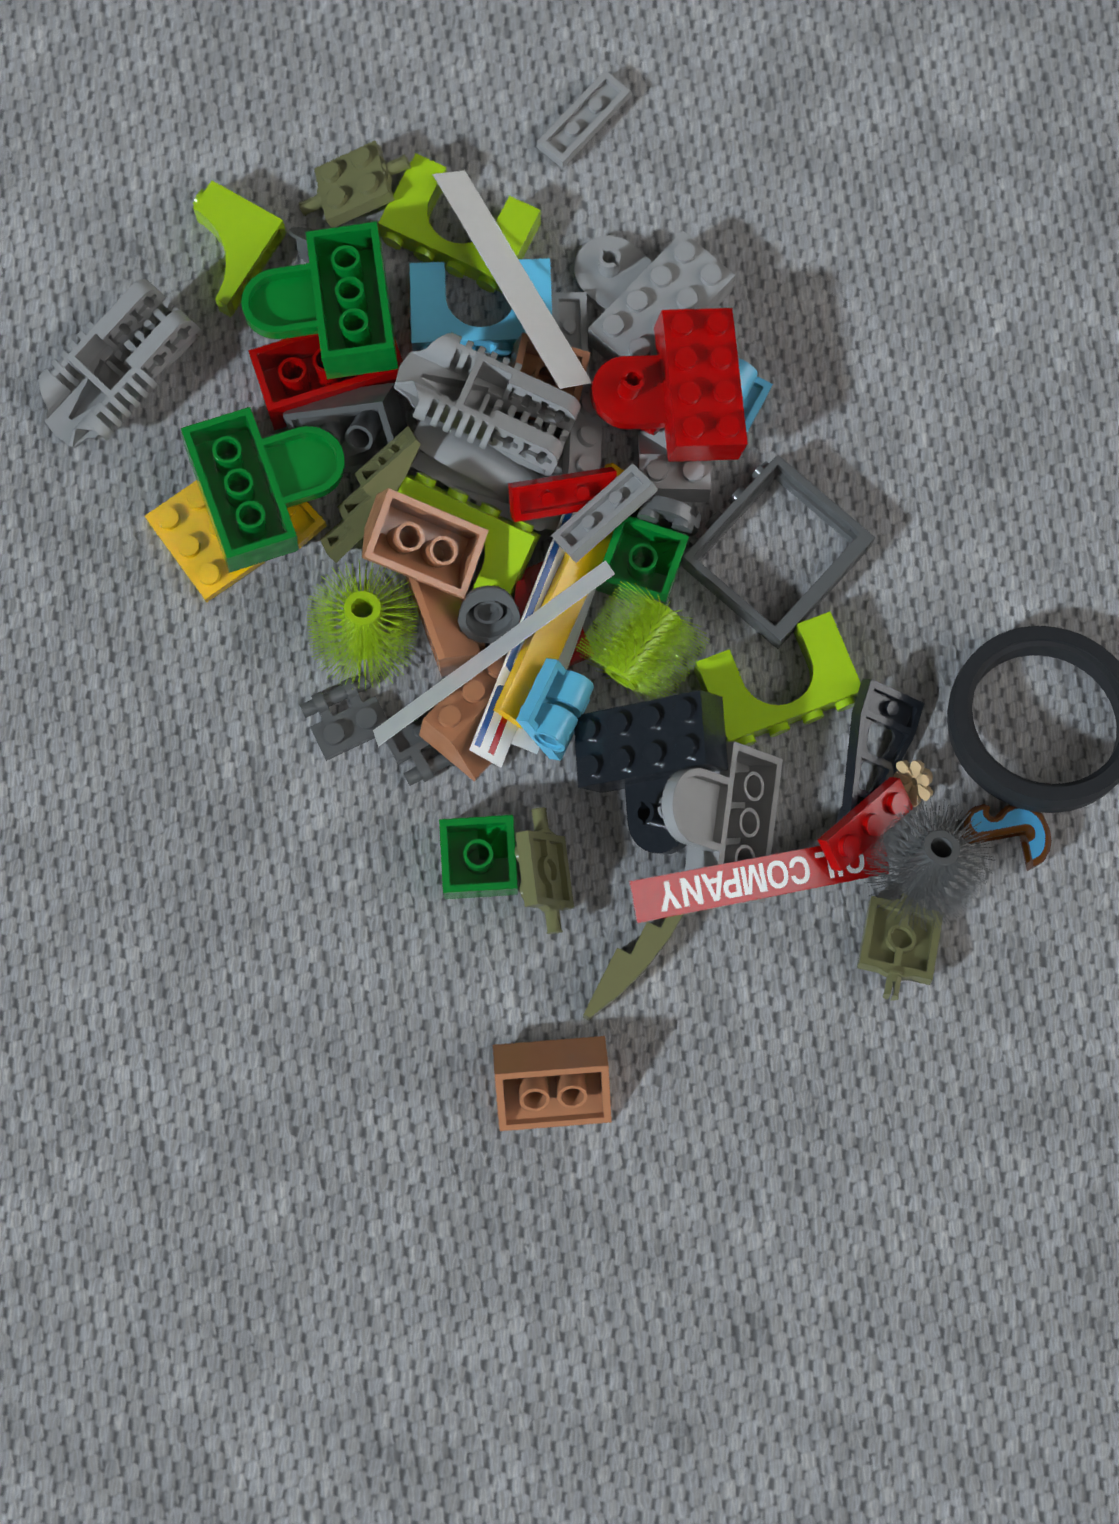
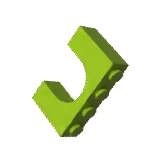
M415 153L410 162L411 168L406 169L393 194L394 201L388 203L378 222L379 234L383 242L397 250L403 247L412 251L414 256L422 262H445V270L449 274L457 278L469 277L475 280L476 284L487 292L493 293L497 290L503 293L473 242L454 243L438 235L429 222L430 216L443 192L433 174L447 173V167ZM509 196L496 223L518 259H523L541 225V210Z
M417 472L415 476L407 475L397 492L489 530L484 543V563L472 591L486 585L498 586L505 589L513 598L516 583L522 579L541 534L533 531L534 525L528 521H510L500 516L501 509L486 502H482L480 506L467 501L469 495L456 488L449 487L448 491L435 486L436 479L424 473Z
M831 611L800 622L795 627L793 633L808 666L810 681L807 691L799 699L791 703L772 705L755 698L745 687L730 649L696 661L694 672L701 689L723 697L726 742L734 741L749 747L757 742L755 737L769 733L770 737L779 736L789 731V725L802 720L804 725L810 724L823 718V712L836 707L837 712H841L854 707L861 682Z

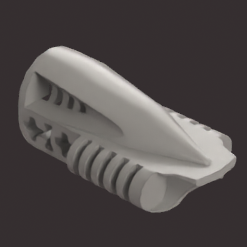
M141 279L131 285L96 325L89 321L85 326L90 331L87 334L83 331L77 334L81 341L77 344L71 340L68 344L73 350L68 353L63 349L59 353L64 358L63 361L60 363L54 359L50 364L55 369L50 372L46 368L38 376L39 389L47 407L45 422L56 437L73 448H76L87 439L97 438L99 435L107 441L115 433L110 426L113 423L118 427L123 424V421L118 417L123 413L129 418L132 414L128 409L129 405L132 404L138 408L141 403L136 398L142 395L146 399L150 394L145 388L150 385L155 389L159 384L153 379L179 359L196 338L203 334L202 329L184 312L180 311L146 279ZM161 303L168 309L165 314L157 309ZM152 314L159 319L154 324L149 320ZM143 325L148 328L144 333L140 331ZM136 336L138 339L132 343L131 341Z
M452 332L437 338L426 349L412 351L407 355L399 367L394 389L408 398L412 407L416 408L413 414L414 418L424 422L426 416L432 418L430 425L434 427L440 421L444 423L442 430L447 433L453 427L457 429L454 436L461 438L464 432L469 435L467 442L471 444L477 438L481 440L479 447L484 450L488 444L522 466L541 473L546 477L552 475L562 454L563 446L580 411L581 405L574 396L521 372L522 364L516 362L514 368L508 366L509 358L504 357L502 362L497 361L498 353L492 351L490 357L484 355L486 348L480 346L478 351L473 350L474 342L470 340L467 341L466 345L460 344L462 337ZM515 412L522 413L521 418L514 415ZM529 416L536 418L534 424L527 422ZM543 421L549 423L546 432L540 429ZM556 427L562 428L558 439L553 436Z
M426 416L424 422L420 421L414 433L421 445L408 472L413 476L417 472H421L436 479L435 486L448 491L449 487L461 490L469 495L467 501L478 506L482 502L491 504L501 509L500 516L510 521L513 520L510 517L508 483L546 477L514 462L488 444L485 450L480 448L481 440L475 438L473 444L467 442L469 435L464 432L461 438L454 436L457 429L453 427L450 428L448 433L443 431L444 423L440 421L436 427L430 425L432 418ZM562 459L556 465L551 476L562 475ZM562 515L526 521L534 525V532L541 534L538 540L540 542L556 531Z

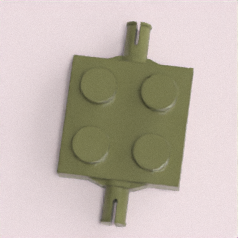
M374 140L314 168L318 184L317 195L302 202L300 201V210L304 216H307L323 208L326 222L331 228L337 227L394 201L391 189L392 177L406 169H410V162L405 154L386 162L381 147Z
M540 807L531 810L534 831L527 830L515 833L517 842L515 856L519 863L521 874L520 894L524 900L525 907L539 908L545 913L547 934H558L563 932L559 911L574 909L565 836L556 835L549 829L547 808Z
M907 895L894 910L893 908L900 899H896L888 906L887 904L891 900H883L884 898L871 896L868 903L857 968L876 972L886 977L883 998L888 1000L891 995V1001L899 999L901 981L909 980L926 985L931 984L942 926V918L940 914L938 917L937 911L934 913V910H932L933 920L931 914L929 919L927 910L926 923V910L923 907L925 923L922 918L921 927L920 907L919 916L917 914L918 903L914 914V925L912 920L914 907L911 917L908 909L905 919L904 916L902 918L905 907H903L900 914L898 912Z

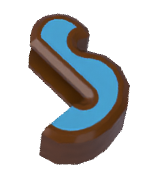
M982 804L971 808L962 817L960 823L963 820L964 822L959 827V832L967 825L969 827L961 837L965 836L963 839L970 835L975 836L969 839L979 837L969 842V844L1019 836L1027 871L1043 863L1050 852L1051 832L1041 812H1033L1006 805L998 814L992 817L989 814V805Z

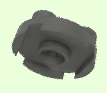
M653 495L650 502L646 501L630 515L687 536L698 533L702 519L699 512L695 517L690 514L691 506L681 501Z

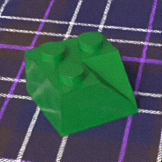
M629 516L615 528L603 562L607 561L615 574L599 585L596 591L624 600L617 594L621 595L622 593L628 596L625 592L632 595L630 593L632 592L638 596L633 592L638 590L643 596L646 594L651 600H653V597L658 602L660 598L661 603L667 605L689 536Z
M513 815L439 819L444 899L518 895Z

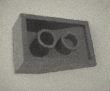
M395 383L356 388L285 411L283 414L288 430L312 426L332 434L343 449L344 473L357 472L407 427V422L398 392L394 389Z

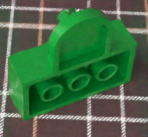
M377 221L306 232L309 263L265 270L254 276L246 285L242 294L241 305L250 328L257 334L270 339H286L318 334L321 358L327 379L399 369Z
M250 407L181 428L183 443L229 573L298 551L297 535L287 508L321 498L332 492L339 485L344 474L345 463L343 449L338 440L329 432L312 426L298 427L261 438Z

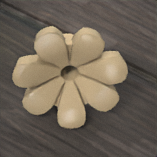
M907 760L896 763L898 771L895 772L893 777L900 778L912 806L916 807L918 803L920 804L921 799L924 801L929 800L933 796V790L928 786L933 781V774L929 769L924 768V763L920 760L912 761L911 764Z

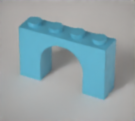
M550 258L518 259L552 315ZM445 262L409 263L411 344L413 351L424 350L437 338L452 332L462 337L460 344L466 345L468 340L474 342L473 350L478 351L479 347L483 346L486 348L485 353L490 352L491 354L493 351L498 353L497 357H505L511 354L516 340L522 333H526L513 309L502 321L487 327L467 325L458 320L447 305Z

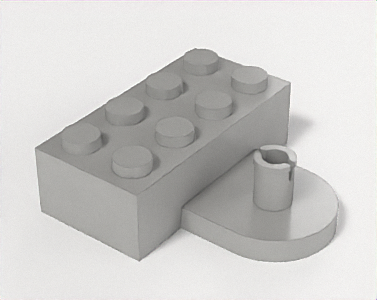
M684 231L654 261H651L633 244L621 237L600 236L594 238L579 250L574 262V279L579 291L587 292V299L603 312L588 328V344L607 361L620 356L657 355L654 326L661 310L717 308L732 292L735 274Z
M732 741L726 742L728 770L711 772L702 768H689L679 770L669 778L663 795L659 800V804H662V807H658V812L661 818L664 819V823L673 838L680 843L688 845L685 871L771 855L783 759ZM766 898L742 903H765Z

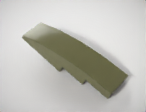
M409 426L355 473L361 486L337 506L343 519L320 539L326 554L335 563L364 536V529L376 495L387 488L397 491L405 479L421 445Z
M684 914L666 917L661 928L647 921L631 954L619 948L616 949L583 1014V1018L590 1021L618 999L646 971L669 941Z

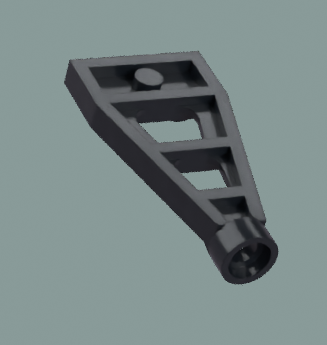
M862 678L851 715L843 801L835 824L889 777L894 776L897 770L896 763L902 761L915 737L925 703L873 679ZM873 723L892 732V740L885 753L880 757L871 754L867 747L868 732ZM863 762L878 768L877 776L869 791L859 788L860 771Z

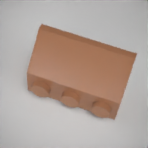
M387 488L378 493L374 500L364 529L362 558L458 598L465 599L489 530Z
M406 576L409 589L412 591L411 594H413V600L417 603L415 605L418 606L416 608L441 677L449 675L486 648L485 644L469 639L460 629L458 615L464 599Z
M506 654L440 701L426 715L422 722L419 736L474 782L492 764L469 749L505 661Z
M605 1036L493 1045L499 1131L611 1122L609 1065Z

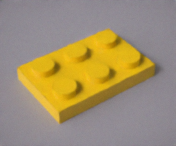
M197 480L144 516L206 602H209L265 563L262 562L229 573Z

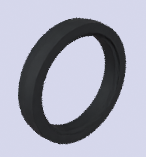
M1020 627L1001 633L988 640L963 665L950 693L947 709L948 734L960 764L967 774L987 793L1020 809L1042 813H1060L1079 809L1099 800L1119 783V661L1108 650L1092 639L1058 627ZM1023 656L1053 657L1080 668L1099 684L1108 697L1114 711L1116 741L1109 760L1100 769L1085 778L1059 784L1032 781L1006 769L987 751L975 728L972 712L973 697L976 686L981 679L999 664Z

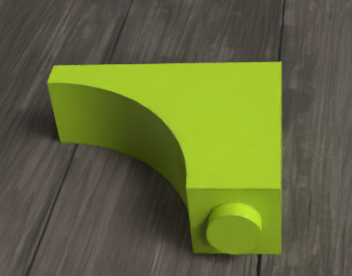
M211 180L206 189H201L197 193L193 202V210L197 222L213 233L225 251V275L215 300L219 311L232 318L241 304L242 294L246 285L254 276L262 272L285 237L286 230L281 218Z

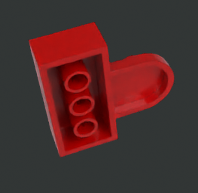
M733 308L661 310L654 326L657 355L620 356L605 362L596 372L591 384L590 398L594 410L603 421L620 429L665 428L668 462L738 460L748 445Z
M318 334L286 338L248 350L274 431L287 427L283 417L285 411L356 388L395 383L399 370L327 379L321 358ZM395 340L399 368L403 360Z

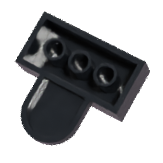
M697 690L581 714L577 718L578 722L574 729L578 788L599 793L625 789L628 829L634 842L645 851L661 855L673 854L683 849L686 844L680 843L673 838L664 823V819L659 815L658 807H662V804H659V800L663 795L667 781L679 770L689 768H702L711 772L728 770L723 697L703 690Z

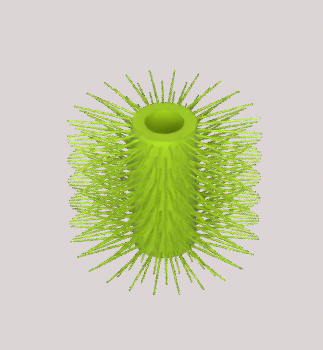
M359 559L360 591H358L355 573L352 578L349 573L352 584L350 582L349 585L348 580L347 582L345 580V585L342 581L346 592L344 589L342 591L336 584V589L342 596L335 589L336 593L334 594L328 587L329 593L321 589L320 591L326 593L328 597L330 595L335 597L337 601H333L330 597L328 599L323 596L321 597L323 599L317 597V599L321 600L318 603L322 602L324 606L315 604L320 607H315L317 609H311L313 611L308 613L320 612L322 614L313 613L318 616L307 619L318 621H308L313 623V625H320L308 628L315 629L308 632L319 634L310 637L317 638L311 641L320 640L315 643L321 647L314 650L329 648L327 652H322L315 656L321 654H329L326 656L327 658L331 655L334 656L332 660L335 662L329 670L340 659L347 673L350 665H352L350 672H352L354 680L358 668L359 685L361 663L363 660L366 689V659L371 677L374 672V663L377 671L378 669L380 671L379 666L382 668L380 661L382 662L383 660L390 667L392 664L389 658L392 657V660L401 666L395 660L399 658L397 652H405L404 650L412 652V650L404 649L400 645H414L408 643L414 642L411 640L415 639L409 636L417 635L405 634L417 633L408 630L410 628L417 630L412 628L417 626H405L410 625L405 623H417L410 622L407 618L412 619L411 621L418 619L406 617L417 613H409L411 611L405 610L418 606L397 603L400 598L404 599L407 597H401L405 595L404 593L400 596L396 594L394 597H390L395 590L400 588L398 585L395 586L394 590L391 589L392 585L388 589L389 591L385 592V595L383 592L381 593L384 588L388 587L394 577L385 586L384 584L380 586L382 581H379L381 580L380 576L373 587L375 580L373 581L372 567L368 584L367 570L365 569L364 591H362ZM330 611H333V612L336 611L337 613H335V614H334V613L330 614V613H328V612H330ZM333 618H334V619H335V618H338V619H341L342 621H340V622H339L338 620L335 621V620H333ZM386 622L392 623L389 626L383 625ZM336 625L342 626L339 629L333 628ZM390 649V650L393 651L395 654H394V655L390 654V652H389L388 650Z
M633 591L638 596L630 592L633 595L631 598L625 596L630 601L623 598L625 601L619 599L625 604H621L624 608L622 610L616 608L621 613L614 610L616 613L610 611L616 616H612L615 620L613 622L607 620L612 624L608 626L601 623L607 628L602 627L606 632L603 634L597 631L603 637L600 636L597 639L598 641L594 640L596 643H588L594 649H590L587 654L596 659L594 660L597 662L595 664L601 666L598 668L605 670V672H598L607 673L610 676L609 678L626 687L627 692V688H629L633 692L635 690L637 693H642L646 698L651 695L658 699V694L665 697L660 692L665 695L667 694L664 691L670 693L665 688L662 689L660 687H666L664 684L667 682L673 684L666 678L671 674L675 675L671 671L673 668L680 671L675 666L680 669L682 668L679 665L685 667L676 661H681L679 659L681 658L688 662L683 658L686 656L681 652L686 655L688 654L685 651L692 654L686 648L690 649L688 646L694 648L689 643L695 644L687 638L697 643L691 638L696 634L690 631L694 627L684 623L687 621L680 618L689 617L678 616L675 613L677 611L668 607L669 604L667 606L662 604L660 598L658 602L653 597V600H651L646 594L641 597L637 592Z

